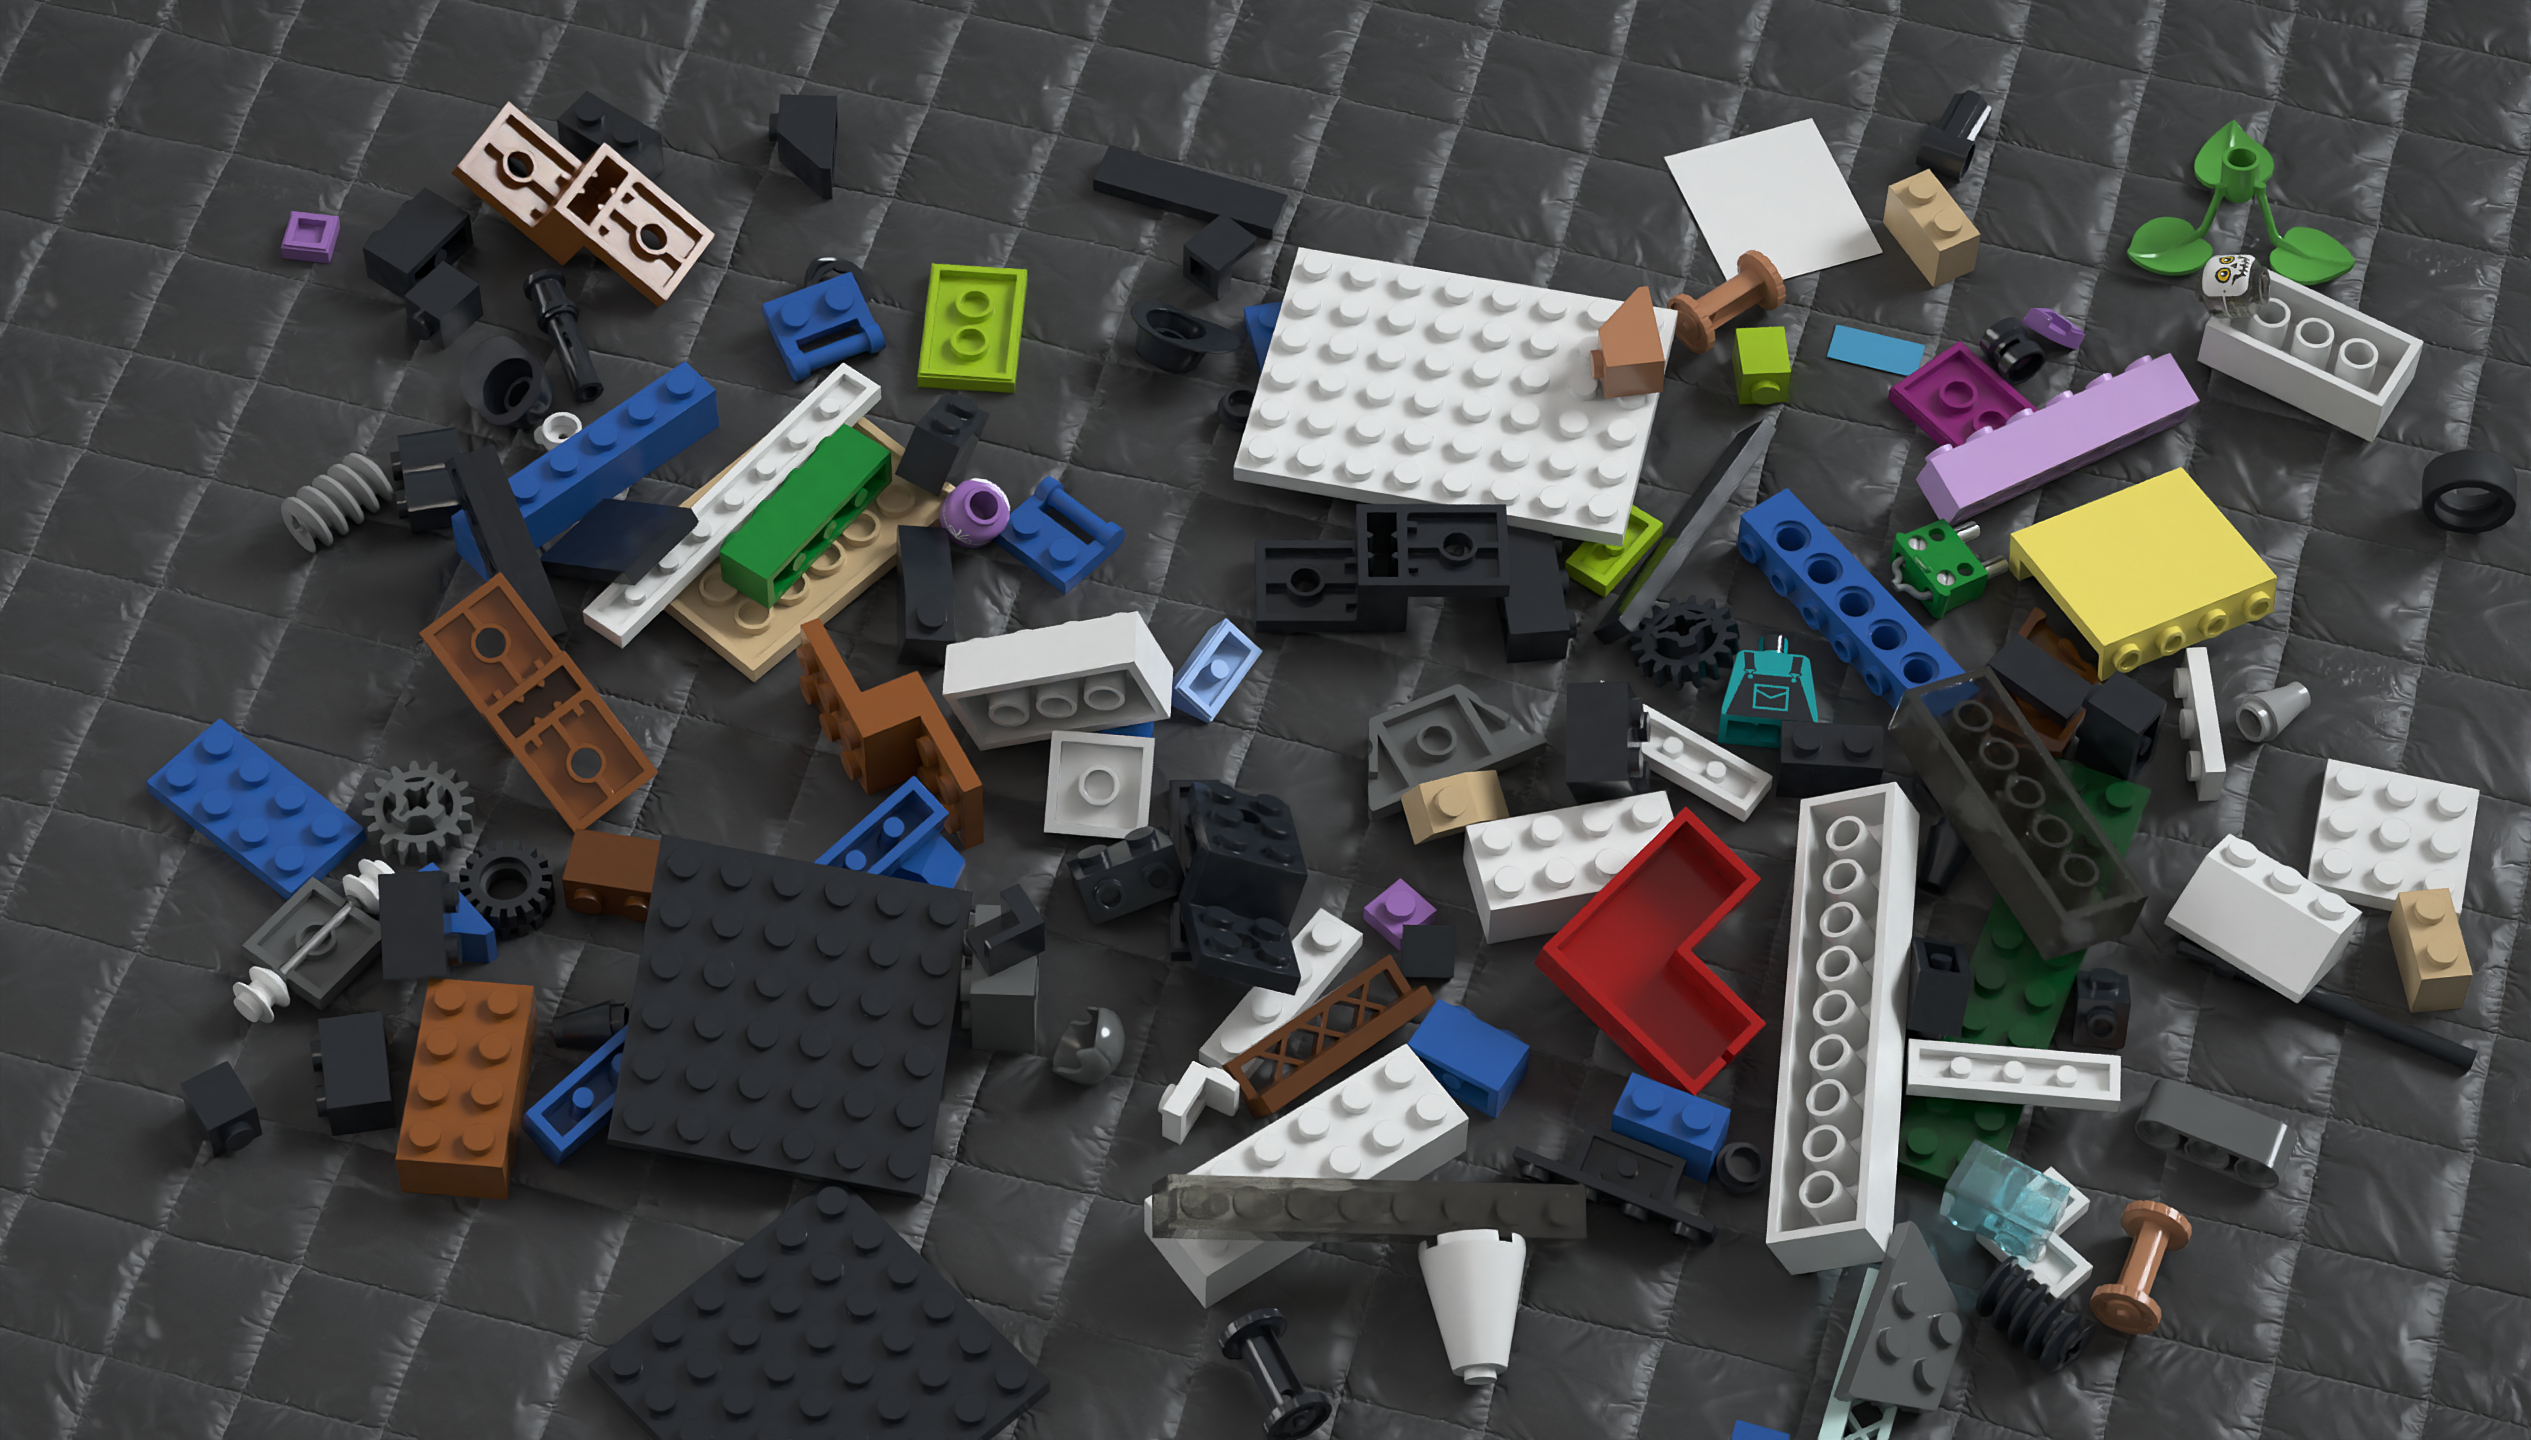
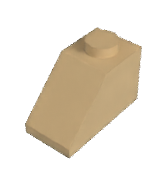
M1496 770L1465 772L1422 783L1400 796L1414 845L1465 832L1467 825L1510 818Z

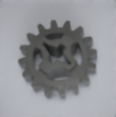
M411 761L409 771L402 773L398 767L393 766L391 767V780L387 781L377 777L374 780L376 793H365L366 809L362 811V816L370 844H380L381 854L385 858L398 852L400 864L406 865L411 856H418L421 865L426 866L429 861V855L434 853L444 861L448 859L446 848L451 845L462 849L464 847L462 833L469 834L474 831L472 817L476 816L474 798L470 795L468 782L458 783L457 773L453 768L446 771L443 775L440 774L438 762L433 761L427 770H420L417 761ZM449 802L453 807L450 817L446 815V805ZM388 809L392 811V822L390 824L385 819Z

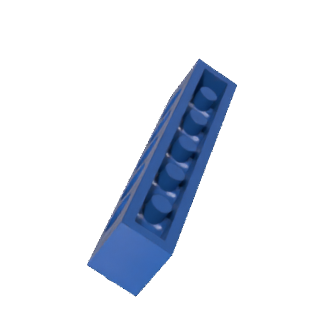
M1788 488L1741 515L1737 546L1743 558L1750 564L1757 565L1769 578L1773 589L1780 596H1786L1800 610L1804 621L1810 628L1818 629L1832 644L1837 656L1843 662L1850 663L1864 677L1867 687L1873 694L1882 696L1896 711L1901 723L1907 729L1914 730L1927 743L1965 719L1975 703L1978 684Z

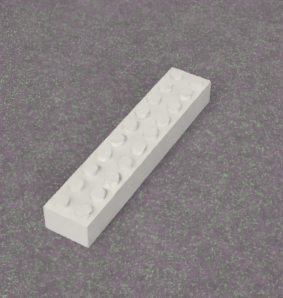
M1897 782L1802 799L1800 803L1766 1245L1791 1275L1881 1262L1885 1257L1893 1235L1920 820L1919 813Z

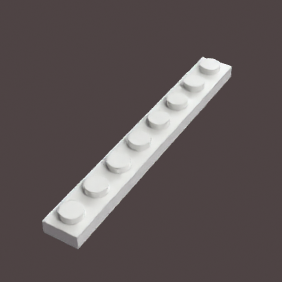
M842 363L691 507L699 520L697 526L635 586L612 583L583 611L584 623L619 647L623 648L719 556V550L725 538L732 532H738L751 519L757 505L763 500H769L782 487L790 471L794 468H800L813 455L816 446L824 437H831L843 423L852 427L881 399V386L845 363Z

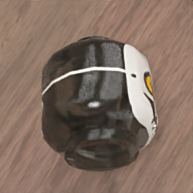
M2251 255L2213 256L2207 261L2203 273L2196 275L2194 285L2195 297L2198 302H2204L2208 314L2214 318H2251L2259 312L2261 305H2266L2269 301L2270 276L2268 269L2265 266H2260L2258 260Z

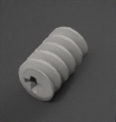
M350 453L343 459V465L334 464L327 471V476L318 475L314 478L312 487L303 486L296 494L297 498L288 497L283 500L281 514L285 525L294 538L306 550L314 554L316 552V546L313 541L315 538L325 546L333 544V537L329 530L330 527L339 534L345 535L348 533L349 528L344 517L348 516L353 522L360 524L364 521L360 508L361 505L371 513H376L380 507L375 497L376 494L386 502L394 500L395 495L389 481L377 464L365 456Z

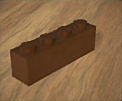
M576 828L562 878L566 908L576 909L581 913L589 915L605 913L625 916L636 922H646L660 841Z

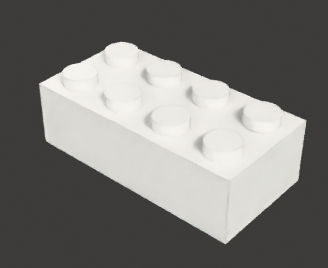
M2252 262L2248 287L2243 293L2242 300L2248 295H2253L2254 300L2246 305L2257 304L2243 308H2259L2246 309L2249 312L2248 315H2245L2247 312L2241 309L2244 315H2241L2239 311L2238 316L2235 317L2238 312V305H2240L2241 295L2225 296L2227 310L2231 317L2228 316L2224 301L2222 300L2206 324L2197 361L2373 442L2414 378L2424 341ZM2246 265L2241 271L2242 277L2246 276L2244 272L2248 271L2245 268H2249V266ZM2252 297L2246 298L2243 304L2252 300Z
M1138 611L1130 613L1121 612L1102 618L1069 621L1062 625L1034 630L1024 629L1011 634L988 638H973L966 642L949 644L946 647L942 695L979 750L983 751L1052 739V730L1094 732L1170 719L1173 667Z
M1666 791L1467 825L1465 829L1463 862L1487 944L1560 931L1674 818Z

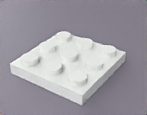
M2328 759L2323 779L2307 880L2327 892L2341 896L2346 902L2388 911L2393 910L2398 892L2449 888L2459 921L2480 790Z

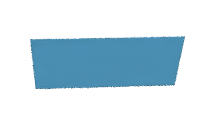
M1836 324L1827 357L1909 376L1919 369L1925 345Z

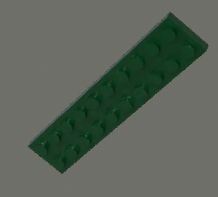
M2054 757L1969 962L1972 982L1960 1037L1946 1035L1945 1039L1937 1041L2049 1050L2074 988L2076 973L2082 968L2148 804L2151 789L2059 757ZM1914 1095L1899 1131L1897 1173L1986 1205L2026 1105Z

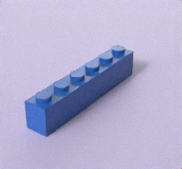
M686 361L508 478L536 549L581 520L603 498L612 499L719 427L716 390ZM462 509L451 516L456 551L487 582L490 580L489 574Z

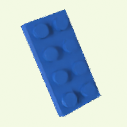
M221 718L146 781L149 794L286 900H289L311 877L321 881L367 840L364 827Z

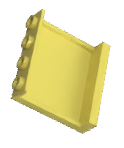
M2182 467L2011 533L2010 571L2019 581L2034 575L2099 654L2098 677L2101 681L2110 678L2116 670L2122 673L2130 672L2138 666L2163 656L2172 655L2185 647L2208 638L2217 637L2225 631L2250 621H2257L2274 612L2277 576Z

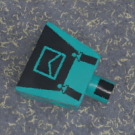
M1767 634L1758 640V651L1742 650L1737 653L1721 710L1717 743L1777 748L1782 720L1818 723L1810 660L1804 655L1788 654V640L1778 634Z

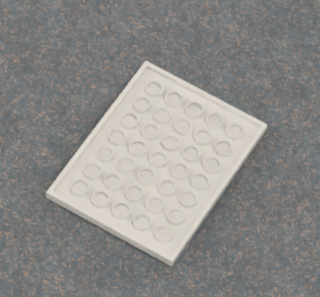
M1299 247L1234 464V480L1371 504H1506L1507 525L1546 532L1556 536L1622 547L1660 393L1605 399L1601 379H1592L1589 352L1590 350H1597L1598 329L1624 303L1623 301ZM1653 307L1666 370L1677 325L1678 311Z

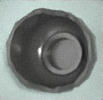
M1088 1007L1086 1011L1093 1019L1088 1022L1072 1021L1069 1023L1057 1046L1052 1061V1072L1077 1084L1095 1085L1107 1078L1117 1068L1125 1049V1034L1122 1021L1115 1012L1105 1008Z

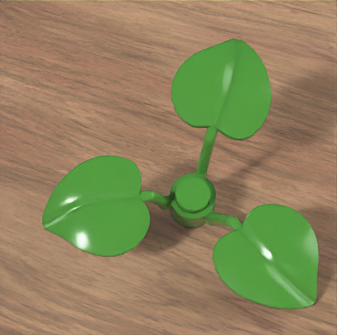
M2235 120L2230 121L2217 131L2204 144L2195 159L2194 174L2203 185L2215 189V194L2202 225L2197 230H2194L2189 222L2180 218H2155L2142 225L2136 231L2131 246L2127 250V255L2134 263L2153 273L2181 276L2196 272L2203 268L2207 261L2212 258L2213 248L2202 238L2207 235L2222 198L2225 196L2227 200L2233 203H2245L2255 195L2259 202L2270 241L2277 247L2271 252L2269 264L2275 273L2301 285H2316L2344 275L2355 267V260L2351 253L2337 240L2322 231L2309 227H2294L2287 231L2284 239L2278 235L2265 194V182L2268 181L2274 172L2273 158L2262 145L2248 136Z

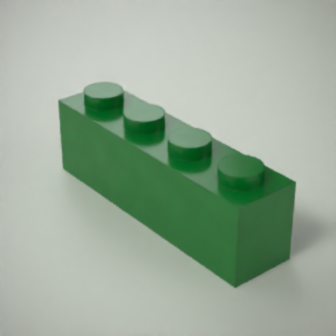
M845 423L831 437H824L816 446L813 455L800 468H794L790 471L782 487L769 500H763L757 505L751 519L738 532H732L725 538L719 550L722 581L767 609H770L892 482L891 451Z

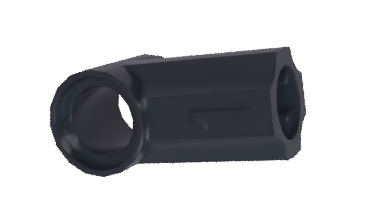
M1970 90L1962 94L1955 93L1937 127L1931 125L1926 131L1917 153L1916 165L1958 181L1963 180L1973 159L1976 142L1991 116L1992 107L1986 103L1983 95Z

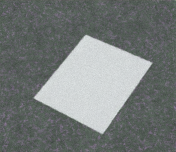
M1812 118L1664 157L1727 281L1738 274L1737 260L1749 250L1759 251L1764 256H1767L1775 265L1783 280L1883 253Z

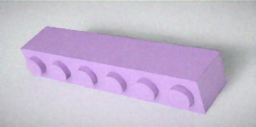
M2171 353L2154 360L2147 355L2131 363L2125 369V373L2116 377H2112L2111 373H2106L2091 381L2085 387L2086 390L2073 395L2069 390L2055 396L2046 404V408L2033 413L2031 408L2024 409L2009 418L2006 425L1999 429L1993 430L1991 426L1984 427L1970 435L1966 439L1965 444L1954 449L1951 444L1937 448L1925 458L1927 464L1916 478V481L1939 520L1944 518L1952 526L2184 422L2200 400Z

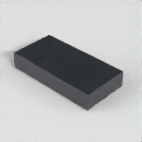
M2019 633L1987 662L1985 674L2064 729L2085 710L2082 708V703L2093 686Z

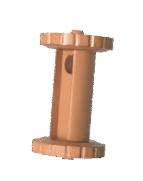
M1749 250L1737 260L1738 274L1697 300L1687 294L1680 293L1668 301L1666 309L1678 311L1675 334L1686 348H1689L1694 353L1703 354L1714 347L1716 340L1714 330L1755 304L1760 305L1763 309L1774 310L1784 303L1786 289L1783 279L1767 256H1764L1759 251Z
M2138 1200L2126 1205L2120 1220L2122 1228L2128 1236L2133 1238V1242L2118 1283L2104 1284L2097 1287L2090 1300V1309L2097 1319L2109 1327L2128 1334L2145 1335L2154 1332L2158 1328L2162 1317L2160 1307L2149 1297V1293L2164 1252L2178 1251L2186 1247L2192 1234V1227L2186 1217L2172 1207L2159 1202Z

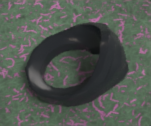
M819 257L810 262L806 270L803 289L818 284L822 276L832 270L839 274L852 272L866 304H869L871 300V286L863 271L856 264L836 257Z

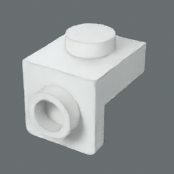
M1192 1061L1178 1085L1170 1084L1160 1100L1158 1112L1162 1114V1136L1181 1145L1206 1105L1226 1115L1234 1116L1239 1108V1083L1222 1069L1216 1067L1207 1068Z

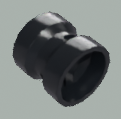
M2008 317L1992 325L1984 333L1979 344L1986 357L1998 363L1997 369L1999 374L2010 385H2018L2034 377L2046 361L2044 351L2038 343L2029 341L2026 327L2016 317Z

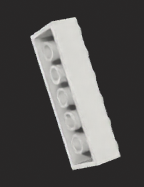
M1404 1044L1146 1198L1144 1201V1232L1206 1309L1465 1152L1469 1118L1410 1047Z

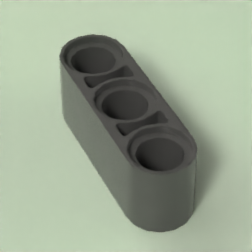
M2171 1079L2155 1081L2135 1124V1132L2145 1143L2261 1189H2272L2278 1186L2297 1143V1136L2294 1131L2282 1122Z

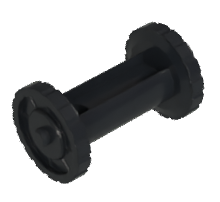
M1277 1308L1254 1310L1236 1319L1221 1333L1218 1339V1346L1223 1356L1227 1357V1359H1244L1271 1410V1414L1266 1417L1262 1425L1267 1440H1299L1313 1433L1328 1420L1332 1413V1405L1327 1396L1321 1392H1305L1278 1341L1285 1333V1329H1287V1321L1282 1312ZM1282 1395L1290 1396L1291 1399L1284 1402Z

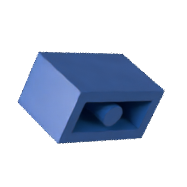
M1441 999L1437 1000L1407 1043L1450 1096L1494 1119L1498 1117L1526 1076L1528 1070L1530 1046L1524 1043L1519 1036L1509 1030H1499L1479 1020L1469 1009L1462 1006H1453Z
M1632 1072L1613 1112L1610 1131L1687 1160L1688 1165L1684 1175L1707 1184L1714 1170L1715 1159L1726 1143L1731 1109Z

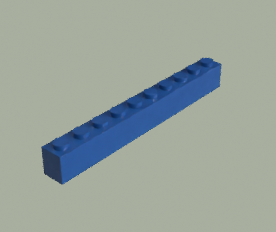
M913 776L814 863L889 877L942 831L949 812ZM627 1025L525 1113L522 1130L557 1167L611 1121Z

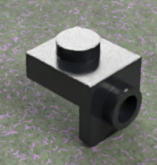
M2094 968L2090 971L2079 970L2076 973L2074 984L2076 1013L2072 1034L2073 1043L2076 1045L2114 1049L2124 1048L2131 1008L2128 975H2121L2108 968Z

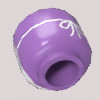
M973 478L963 481L944 498L940 506L939 522L942 528L948 530V538L951 542L961 547L975 549L987 545L1005 529L1010 517V505L1006 494L998 485L986 479Z

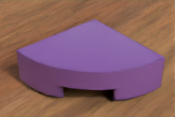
M2031 308L2022 322L2048 339L2073 349H2078L2086 336L2083 330L2050 308Z

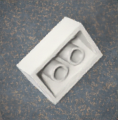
M2229 833L2207 854L2171 909L2164 924L2295 1003H2298L2342 958L2362 912L2346 903L2341 896L2327 892L2302 877L2297 870L2280 864L2258 851L2253 844L2238 839Z

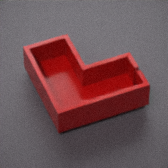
M1685 807L1542 947L1534 964L1654 1081L1698 1097L1717 1078L1722 1069L1725 1070L1756 1039L1766 1025L1743 1000L1693 953L1751 896L1761 878L1699 818Z

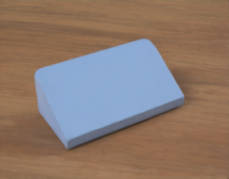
M1227 618L1207 631L1173 677L1171 706L1206 723H1210L1263 651Z

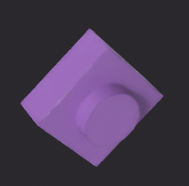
M1400 878L1364 907L1363 919L1400 951L1402 949V924L1432 925L1436 921L1437 909Z

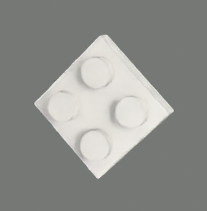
M1052 730L1044 832L1125 839V836L1131 831L1148 826L1155 738Z

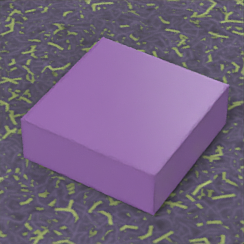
M291 211L281 245L282 257L285 259L330 264L340 230L339 216Z

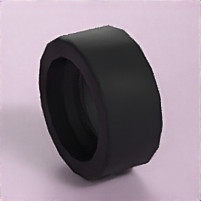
M2463 449L2451 451L2434 458L2424 468L2422 477V510L2426 518L2439 528L2457 533L2474 534L2491 531L2505 525L2514 516L2517 505V474L2513 465L2500 455L2485 450ZM2467 487L2480 488L2490 492L2471 496L2458 495L2449 491Z

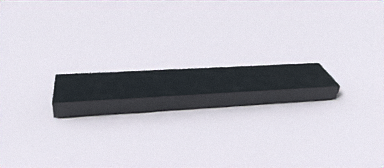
M1766 419L1755 423L1736 435L1594 630L1593 634L1604 645L1611 644L1635 630L1774 438L1777 430Z

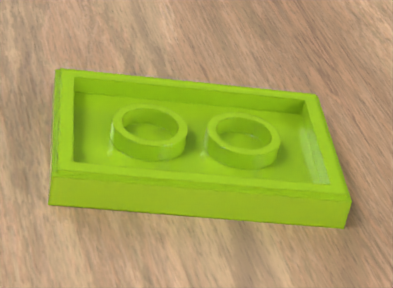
M932 263L917 376L918 387L1015 393L1028 280L1027 269Z

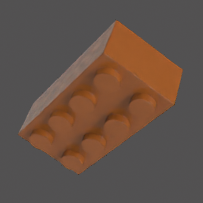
M429 978L395 1158L402 1192L508 1200L539 1021L534 986Z

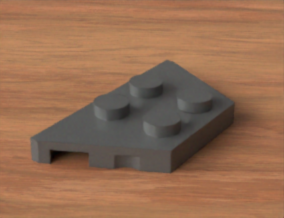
M1459 683L1369 718L1368 818L1372 823L1404 810L1400 796L1419 784L1465 772L1496 770V773L1543 755L1546 753L1547 741L1538 732L1530 736L1510 723L1509 714L1494 705L1483 703L1477 694Z
M1912 1221L1897 1224L1894 1229L1834 1397L1844 1402L1852 1400L1871 1402V1406L1886 1409L1899 1407L1904 1412L1922 1415L1935 1412L1938 1409L1968 1320L1917 1225Z

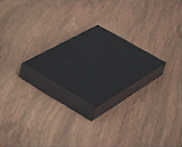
M603 498L540 558L546 574L635 586L697 526L699 520L691 508Z

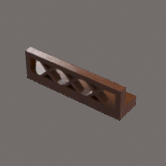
M1388 954L1221 1066L1233 1080L1239 1083V1095L1254 1119L1273 1114L1436 1002L1425 985L1411 989L1395 961ZM1382 971L1398 995L1397 998L1385 1006L1366 1001L1370 979ZM1358 988L1356 999L1347 997L1348 994ZM1335 1003L1355 1007L1351 1029L1345 1033L1326 1029L1329 1007ZM1365 1010L1375 1012L1363 1020ZM1317 1016L1316 1026L1305 1024ZM1295 1030L1314 1034L1310 1057L1304 1061L1285 1056L1288 1035ZM1324 1037L1334 1039L1322 1048ZM1277 1043L1275 1054L1265 1052V1050ZM1253 1058L1273 1062L1270 1083L1257 1093L1240 1068ZM1283 1065L1293 1067L1281 1076Z

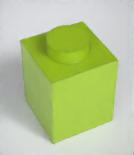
M1784 326L1736 328L1732 363L1739 404L1757 403L1768 405L1776 402H1787L1791 367Z

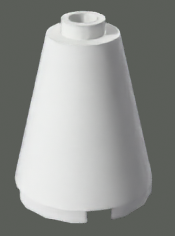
M1462 1230L1437 1235V1246L1428 1248L1426 1240L1419 1244L1418 1260L1452 1371L1455 1375L1464 1377L1466 1384L1486 1385L1497 1381V1374L1507 1370L1526 1255L1525 1239L1519 1234L1512 1233V1242L1499 1240L1498 1230Z

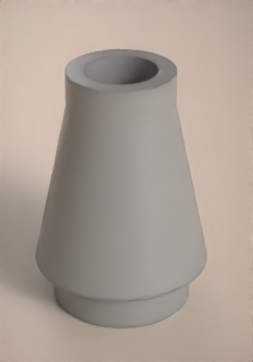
M2292 682L2284 687L2245 697L2241 706L2236 711V722L2240 731L2246 738L2254 742L2272 741L2297 715L2310 706L2309 692L2301 683Z

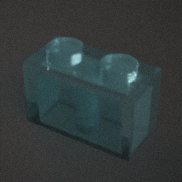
M1975 1139L1945 1186L1940 1214L1948 1217L1958 1228L1966 1231H1975L1996 1242L2006 1253L2015 1256L2021 1255L2035 1262L2065 1213L2071 1188Z

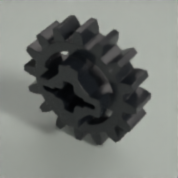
M1691 595L1686 604H1679L1675 597L1670 598V607L1667 609H1662L1657 605L1652 606L1653 617H1643L1638 624L1639 630L1633 631L1630 635L1633 645L1631 646L1634 664L1635 667H1640L1641 676L1644 679L1654 676L1656 687L1659 688L1668 681H1673L1675 691H1680L1685 682L1692 681L1693 686L1698 689L1702 687L1701 679L1708 676L1712 680H1719L1718 669L1720 667L1725 669L1733 668L1732 656L1737 655L1741 651L1739 644L1740 635L1736 619H1731L1730 610L1727 606L1717 610L1715 599L1712 598L1705 601L1703 605L1697 604L1696 595Z

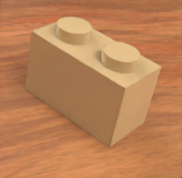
M1927 169L1890 185L1883 223L1933 288L1974 271L1981 234L1931 170Z
M2449 888L2398 892L2388 923V930L2410 1012L2462 1008L2473 974Z

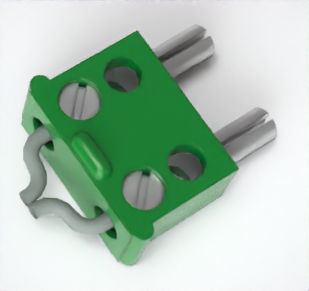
M1943 518L1910 533L1903 534L1899 532L1896 534L1889 557V563L1892 565L1895 579L1891 580L1890 584L1896 592L1906 591L1914 598L1919 599L1933 617L1942 619L1945 612L1982 597L1987 579L2008 570V562L2006 559L2004 560L2002 555L1980 563L1965 545V542L1977 538L1980 534V528L1976 525V522L1970 521L1952 529ZM1902 579L1906 582V584H1900Z

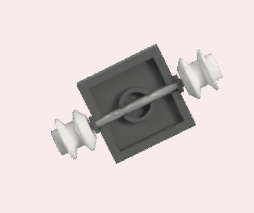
M362 859L358 864L361 875L359 877L346 875L343 878L345 898L314 877H311L242 945L244 957L258 966H254L249 970L252 980L249 985L241 982L233 985V991L236 996L234 1005L245 1018L252 1022L261 1020L265 1023H271L274 1020L271 1007L274 1004L281 1007H287L290 1004L287 987L322 1011L382 952L380 923L366 913L380 915L378 874L395 873L387 864L380 860L372 862Z

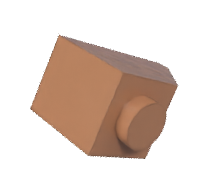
M1648 286L1638 287L1598 329L1597 350H1590L1589 352L1592 379H1601L1605 399L1663 392L1665 358Z

